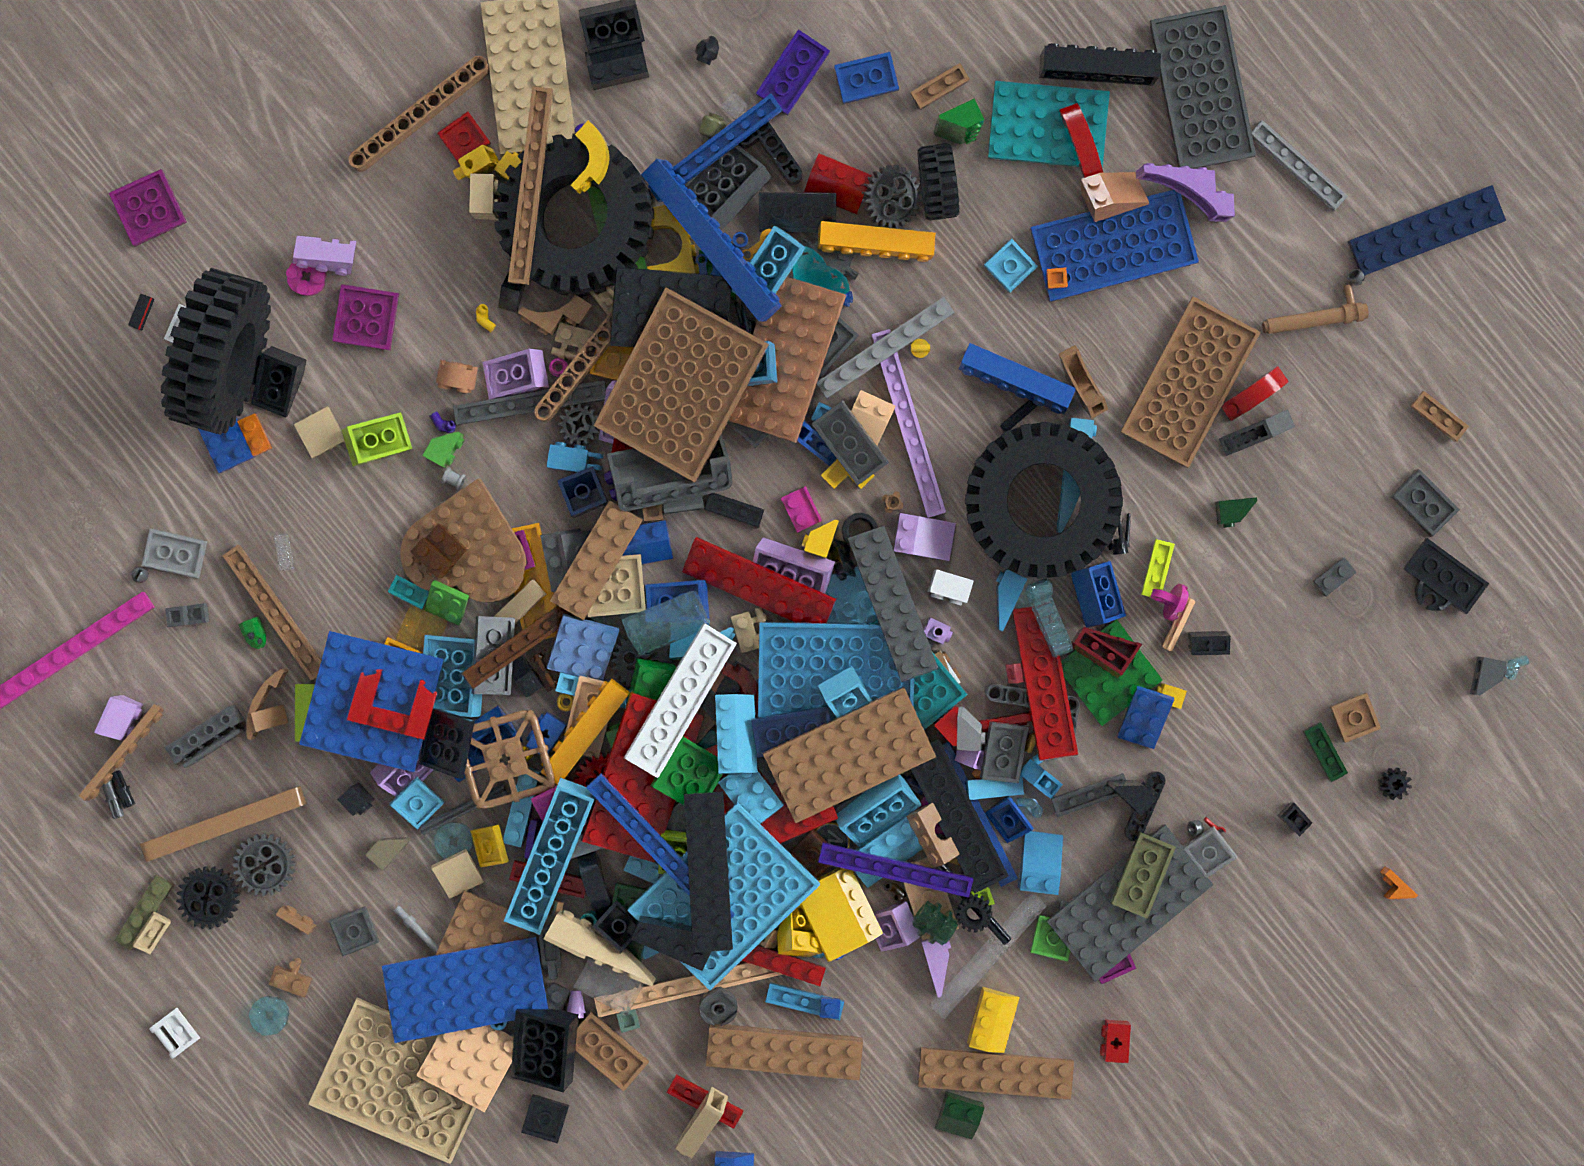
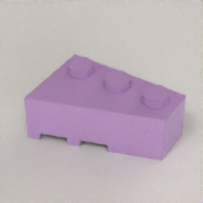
M297 236L293 264L300 268L313 267L321 272H327V270L334 271L342 276L351 275L356 241H350V244H341L338 239H332V243L321 241V238Z

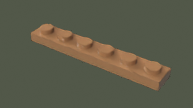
M154 704L80 793L79 797L84 801H90V799L93 800L100 793L99 788L103 783L107 784L112 779L113 771L116 768L119 769L126 760L124 758L127 754L133 753L138 747L136 743L141 738L144 739L150 732V726L153 723L156 724L162 718V712L164 711L162 707Z

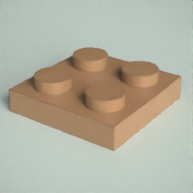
M1367 693L1330 706L1342 740L1345 743L1381 729Z

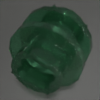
M927 901L914 916L912 926L918 929L917 935L920 937L928 933L930 935L928 940L930 944L937 942L943 946L956 931L958 921L952 917L953 912L951 910H948L945 914L940 912L942 904L939 902L934 905Z

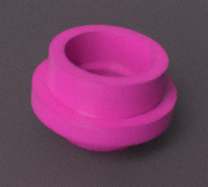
M555 358L550 362L549 370L553 376L560 377L567 368L568 363L564 359ZM558 364L562 365L561 371H556Z

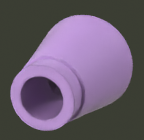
M570 991L567 1012L578 1014V1018H584V1013H586L582 991Z

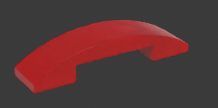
M1078 103L1059 109L1079 159V166L1083 177L1086 178L1103 173L1092 134Z

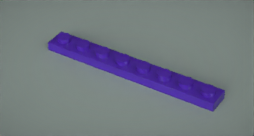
M822 842L818 858L819 863L968 898L973 883V877Z

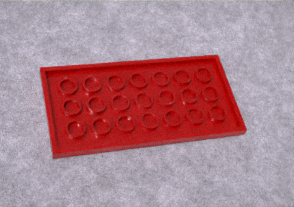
M631 692L603 776L661 836L662 833H665L676 800L650 786L655 776L624 759L657 700ZM695 714L683 737L693 743L696 742L704 718L703 715ZM595 798L581 841L654 863L653 857Z

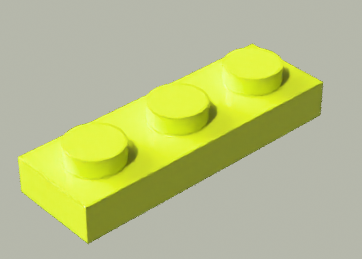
M1155 539L1141 595L1150 597L1153 589L1163 590L1174 543Z

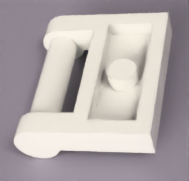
M178 1008L149 1028L151 1033H155L168 1050L171 1059L200 1039ZM164 1026L178 1044L179 1047L177 1049L160 1027Z

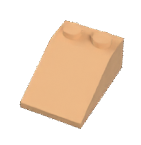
M860 390L851 412L877 446L895 409V405Z

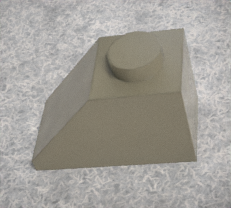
M409 837L382 838L377 842L374 840L367 847L369 851L365 856L381 870H384L411 839Z

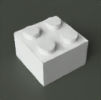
M934 570L927 592L931 593V597L940 600L947 597L950 598V603L962 606V602H968L974 581L940 570Z

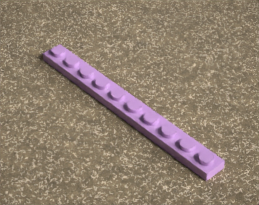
M888 329L872 334L873 342L876 343L888 335L891 330ZM896 352L881 362L880 365L892 404L895 405L894 411L926 516L929 518L946 513L898 353Z

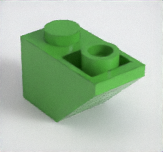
M455 432L433 438L422 456L444 468L447 465L450 466L455 459L453 454L456 449H460L464 443V434Z

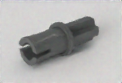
M110 780L107 784L103 783L102 788L106 797L105 803H108L113 819L123 817L124 813L119 801L120 797L115 793L116 789L113 781Z

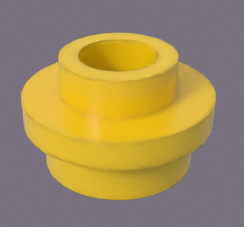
M565 693L560 694L557 698L558 708L565 712L571 711L574 696ZM565 698L570 700V704L567 706L563 703Z

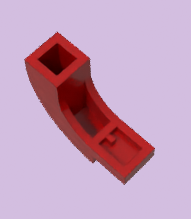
M1277 366L1245 390L1223 403L1221 408L1230 421H1233L1273 395L1289 381Z

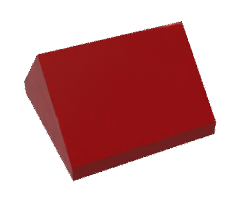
M956 705L932 723L952 746H957L958 706Z

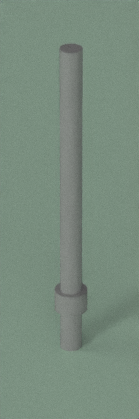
M398 906L394 912L404 921L403 924L407 928L410 927L436 954L439 946L415 922L416 919L412 915L409 916Z

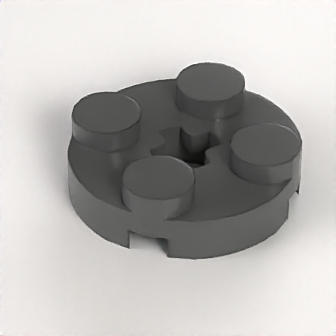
M715 987L702 996L699 1002L700 1015L710 1025H726L733 1021L737 1015L738 1005L736 997L722 987ZM720 1004L723 1009L720 1010L718 1008L715 1010L714 1008L715 1005Z

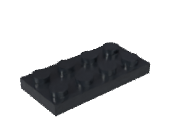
M759 192V232L772 229L774 226L782 229L784 232H818L821 221L836 223V192Z

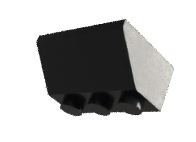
M619 0L579 10V18L589 54L645 41L636 0Z
M641 42L591 54L585 52L593 90L649 78Z

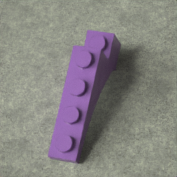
M1146 163L1136 171V179L1159 183L1184 195L1207 215L1208 221L1227 222L1235 216L1234 194H1228L1225 191L1216 192L1215 170H1207L1205 167L1191 169L1189 166L1178 168L1168 164L1154 166L1153 163Z

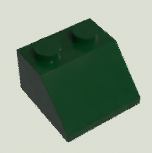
M946 1091L935 1129L972 1140L983 1115V1102Z

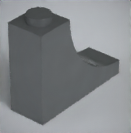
M1287 409L1223 436L1219 440L1225 455L1228 456L1294 428L1295 425Z

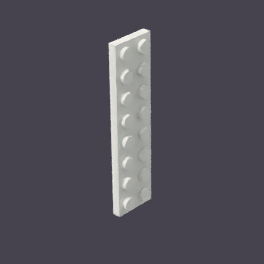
M703 623L628 749L624 759L656 778L660 776L737 643L707 624Z

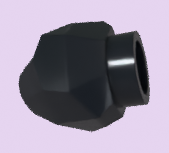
M709 36L698 43L695 49L696 54H698L696 60L710 65L712 60L717 59L719 43L716 37Z

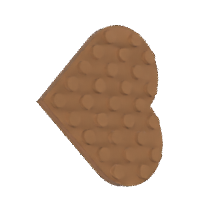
M480 478L416 521L406 532L400 550L401 563L408 578L420 588L428 591L432 582L436 580L451 588L458 587L461 592L469 595V598L475 601L498 602L512 595L524 578L526 555L523 546ZM439 523L467 551L443 578H432L426 573L425 570L427 568L423 564L419 565L412 559L414 555L410 551L422 537L426 538Z

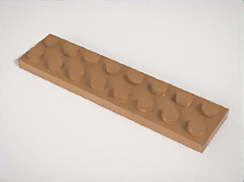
M921 1047L918 1087L1071 1100L1074 1060Z

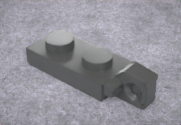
M547 925L543 926L539 935L541 963L544 970L548 969L549 979H557V968H561L562 963L560 947L544 940L551 926Z

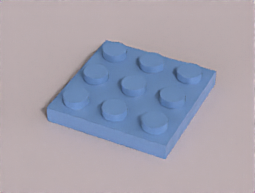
M563 614L549 656L547 669L603 681L619 628Z

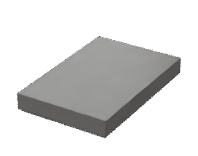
M150 528L141 566L199 578L208 541Z

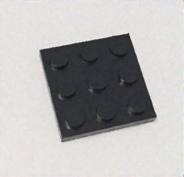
M433 707L426 737L422 742L418 764L458 779H464L475 721Z

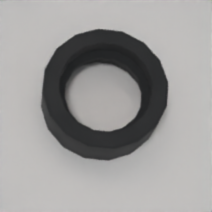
M855 513L849 516L842 527V537L849 545V527L852 522L864 520L869 523L871 530L878 528L874 518L865 513Z

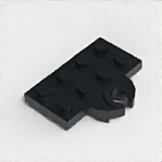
M1428 538L1424 539L1403 568V570L1418 580L1415 586V597L1419 605L1425 602L1426 595L1430 594L1433 597L1432 604L1426 607L1427 610L1441 611L1451 604L1463 614H1468L1490 584Z

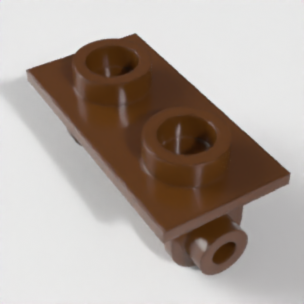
M544 650L529 660L545 689L549 692L557 687L560 674L558 671L547 669L549 654Z

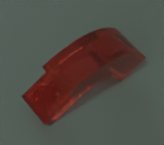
M726 662L720 673L738 683L741 695H754L756 718L758 714L759 690L757 681L742 665L737 663L735 667Z

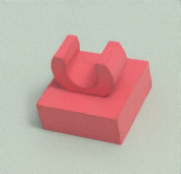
M1021 663L1005 665L1009 684L1024 682Z

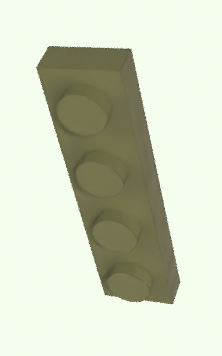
M156 875L114 941L130 951L133 950L134 940L153 911H158L174 885L161 876Z

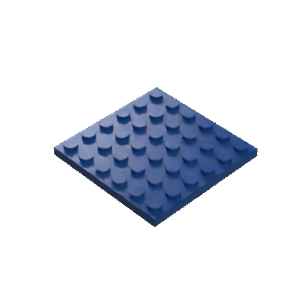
M329 631L299 745L415 772L423 739L349 721L347 717L360 674L364 672V676L376 674L377 669H382V674L373 706L410 716L420 679L426 682L424 687L433 694L437 689L444 659Z

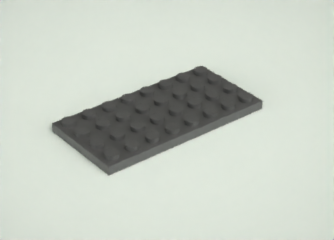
M1226 5L1150 20L1156 53H1161L1160 77L1178 167L1189 166L1191 169H1197L1255 157L1256 152Z
M1165 824L1150 836L1173 845L1176 849L1148 919L1111 904L1130 853H1128L1047 920V923L1095 982L1213 886L1212 882L1208 877L1204 876Z

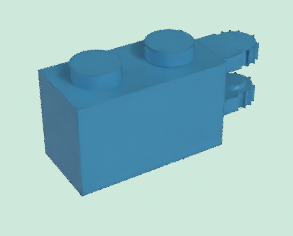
M555 442V445L550 444L547 468L580 472L593 466L595 470H602V466L588 464L589 457L603 459L604 454L585 450L586 446L574 445V448L566 447L567 443Z

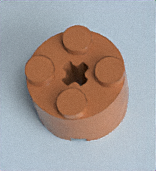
M440 360L436 379L438 388L453 389V387H456L458 392L471 393L475 388L478 367Z

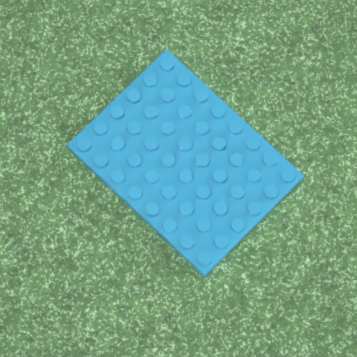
M738 802L725 814L730 909L735 913V916L731 919L733 950L712 951L703 971L681 962L709 990L717 985L820 886V882ZM686 852L684 855L681 856V858L688 864V856ZM667 872L627 910L637 920H639L641 915L692 926L690 896Z

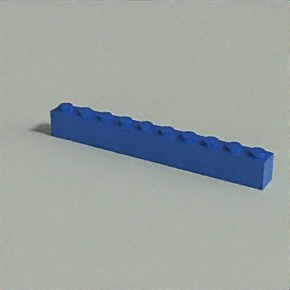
M656 159L641 174L642 177L756 319L766 322L782 307L779 303V297L773 291L770 292L766 287L768 285L767 282L755 273V267L750 262L745 261L743 252L733 246L730 236L720 230L718 221L708 215V209L695 199L697 197L691 189H687L684 185V179L672 170V164L667 160Z

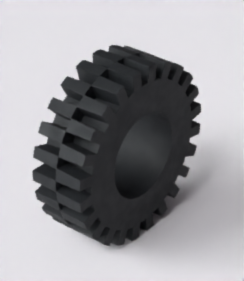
M572 133V139H566L562 134L552 136V143H546L530 279L543 288L554 290L561 295L568 296V293H574L577 296H588L587 292L591 291L600 294L607 291L606 286L611 283L615 284L616 267L638 268L636 261L640 256L646 257L649 251L646 243L648 239L652 240L654 236V230L651 227V222L655 215L654 209L651 206L653 198L645 184L644 178L633 163L619 149L610 145L608 146L609 165L605 177L599 185L594 180L591 181V186L602 191L607 203V220L603 230L595 240L580 248L566 249L553 245L548 239L544 228L546 206L556 192L571 185L579 177L589 162V151L575 136L576 133ZM524 150L518 155L522 162L516 168L509 165L505 173L510 178L506 184L499 183L497 192L502 196L501 201L494 202V212L499 216V221L494 222L495 230L502 237L499 243L502 249L509 254L510 261Z
M210 268L209 271L205 270L202 273L201 279L197 278L195 280L193 291L189 290L185 296L186 308L180 307L177 316L180 322L178 327L173 326L170 335L174 337L173 344L167 346L165 356L169 357V362L162 369V376L167 378L161 385V393L165 394L161 404L165 408L164 414L169 417V420L218 435L227 433L229 426L233 427L235 425L236 416H241L244 410L243 401L248 402L251 396L250 386L251 384L255 385L257 378L255 372L260 363L261 351L266 348L268 340L264 338V334L270 328V321L266 319L271 312V305H268L270 294L267 293L268 288L263 282Z
M1050 422L1024 424L1004 432L1002 436L992 441L975 461V466L968 477L967 493L965 494L967 521L971 526L975 540L984 549L986 555L1006 570L1009 569L1025 577H1037V579L1063 577L1083 569L1086 565L1097 559L1112 541L1113 535L1120 523L1123 506L1121 480L1112 459L1109 458L1103 447L1086 433L1065 424ZM1038 464H1051L1067 471L1076 481L1081 496L1080 510L1075 521L1063 532L1049 537L1034 536L1023 531L1013 521L1008 509V492L1013 480L1026 468Z

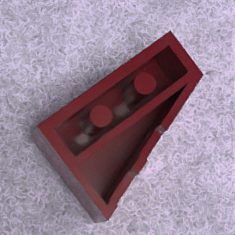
M1083 627L1078 630L1069 646L1118 678L1124 674L1142 646V643L1132 642L1121 637L1111 636L1107 633Z

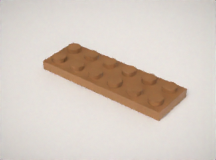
M609 500L550 601L584 620L643 520L628 511H622L617 504Z

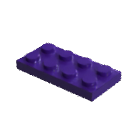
M798 29L757 90L756 95L764 99L769 94H772L783 109L782 113L788 116L829 55L830 50Z

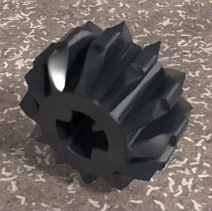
M1396 767L1394 770L1388 768V774L1385 772L1381 773L1384 779H1378V782L1383 783L1379 787V790L1384 791L1383 796H1389L1391 800H1394L1396 797L1401 800L1402 794L1409 795L1406 789H1411L1412 786L1407 783L1412 779L1406 777V771L1401 772L1400 768ZM1392 782H1398V785L1392 786Z

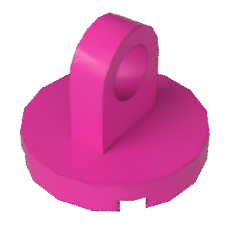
M1178 583L1170 593L1160 589L1152 590L1150 597L1155 601L1165 604L1163 609L1165 619L1170 621L1178 619V612L1184 610L1189 594L1186 591L1188 587Z

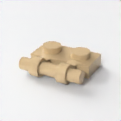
M559 323L555 342L562 345L561 348L553 347L551 354L561 359L573 360L594 332ZM568 345L578 348V352L567 351ZM593 347L589 348L587 351L592 352Z
M761 607L754 609L757 616L751 618L749 611L731 616L742 653L759 648V634L756 635L753 624L758 622L760 625V622H766L767 616L763 613Z

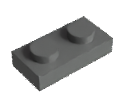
M1344 557L1313 582L1323 595L1327 596L1357 572Z

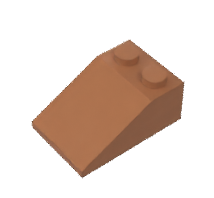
M1135 172L1098 173L1081 179V194L1094 222L1149 204L1139 179H1136Z

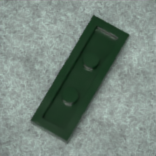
M1318 722L1305 729L1303 733L1329 782H1333L1348 774L1322 723Z

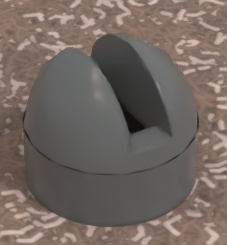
M1357 268L1348 274L1347 279L1351 284L1358 286L1362 284L1365 277L1363 272Z
M137 567L132 571L131 575L134 581L145 582L148 579L149 573L145 568ZM141 570L142 572L139 574L138 578H136L138 572Z
M1199 820L1190 821L1187 825L1189 834L1191 836L1202 834L1204 831L1203 823Z

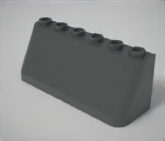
M722 434L696 482L687 479L634 448L607 454L618 506L622 511H631L725 491L733 483L730 459Z

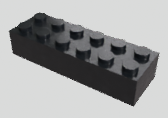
M1050 43L1048 46H1044L1040 55L1039 78L1153 86L1160 77L1161 53H1156L1155 50L1137 52L1136 49L1118 51L1115 47H1108L1106 50L1098 49L1096 46L1079 48L1078 45H1067V47H1059V44Z

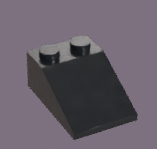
M273 346L262 352L251 404L285 418L288 417L302 381L307 360Z

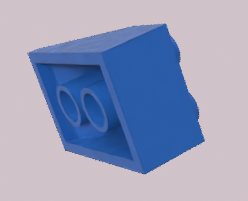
M706 580L645 585L648 623L710 619Z

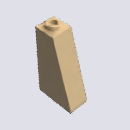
M711 1087L678 1139L675 1149L680 1154L693 1158L722 1117L728 1099L727 1095Z

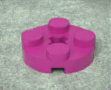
M292 262L286 271L287 282L294 292L303 296H313L324 288L326 272L318 271L313 267L300 268ZM304 272L311 273L308 282L307 280H302Z

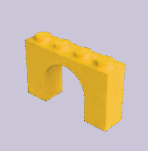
M666 205L653 207L654 219L651 222L653 230L671 229L681 237L682 249L678 257L673 261L647 266L649 270L700 274L698 264H694L693 256L697 255L695 244L691 245V236Z

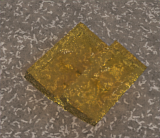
M411 604L396 636V640L423 652L425 635L442 636L448 621Z

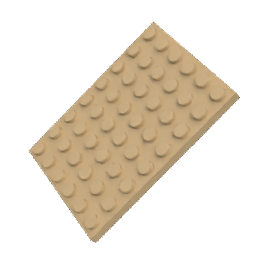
M360 998L355 1000L308 1104L449 1164L452 1163L476 1110L472 1105L454 1096L457 1106L421 1122L405 1086L421 1079L416 1075L438 1035L394 1043L389 1011Z

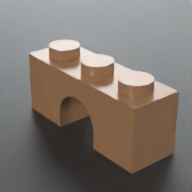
M933 803L922 806L906 816L933 868L946 864L960 854L951 837L940 840L936 836L935 826L942 819Z

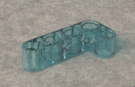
M1042 579L1029 584L1025 590L1026 596L1051 654L1056 658L1073 651L1071 640L1052 599L1053 588L1049 579Z

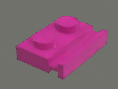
M806 486L781 498L797 533L822 521Z

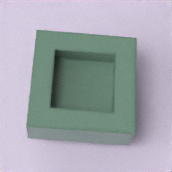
M636 1009L616 1014L621 1033L640 1028Z

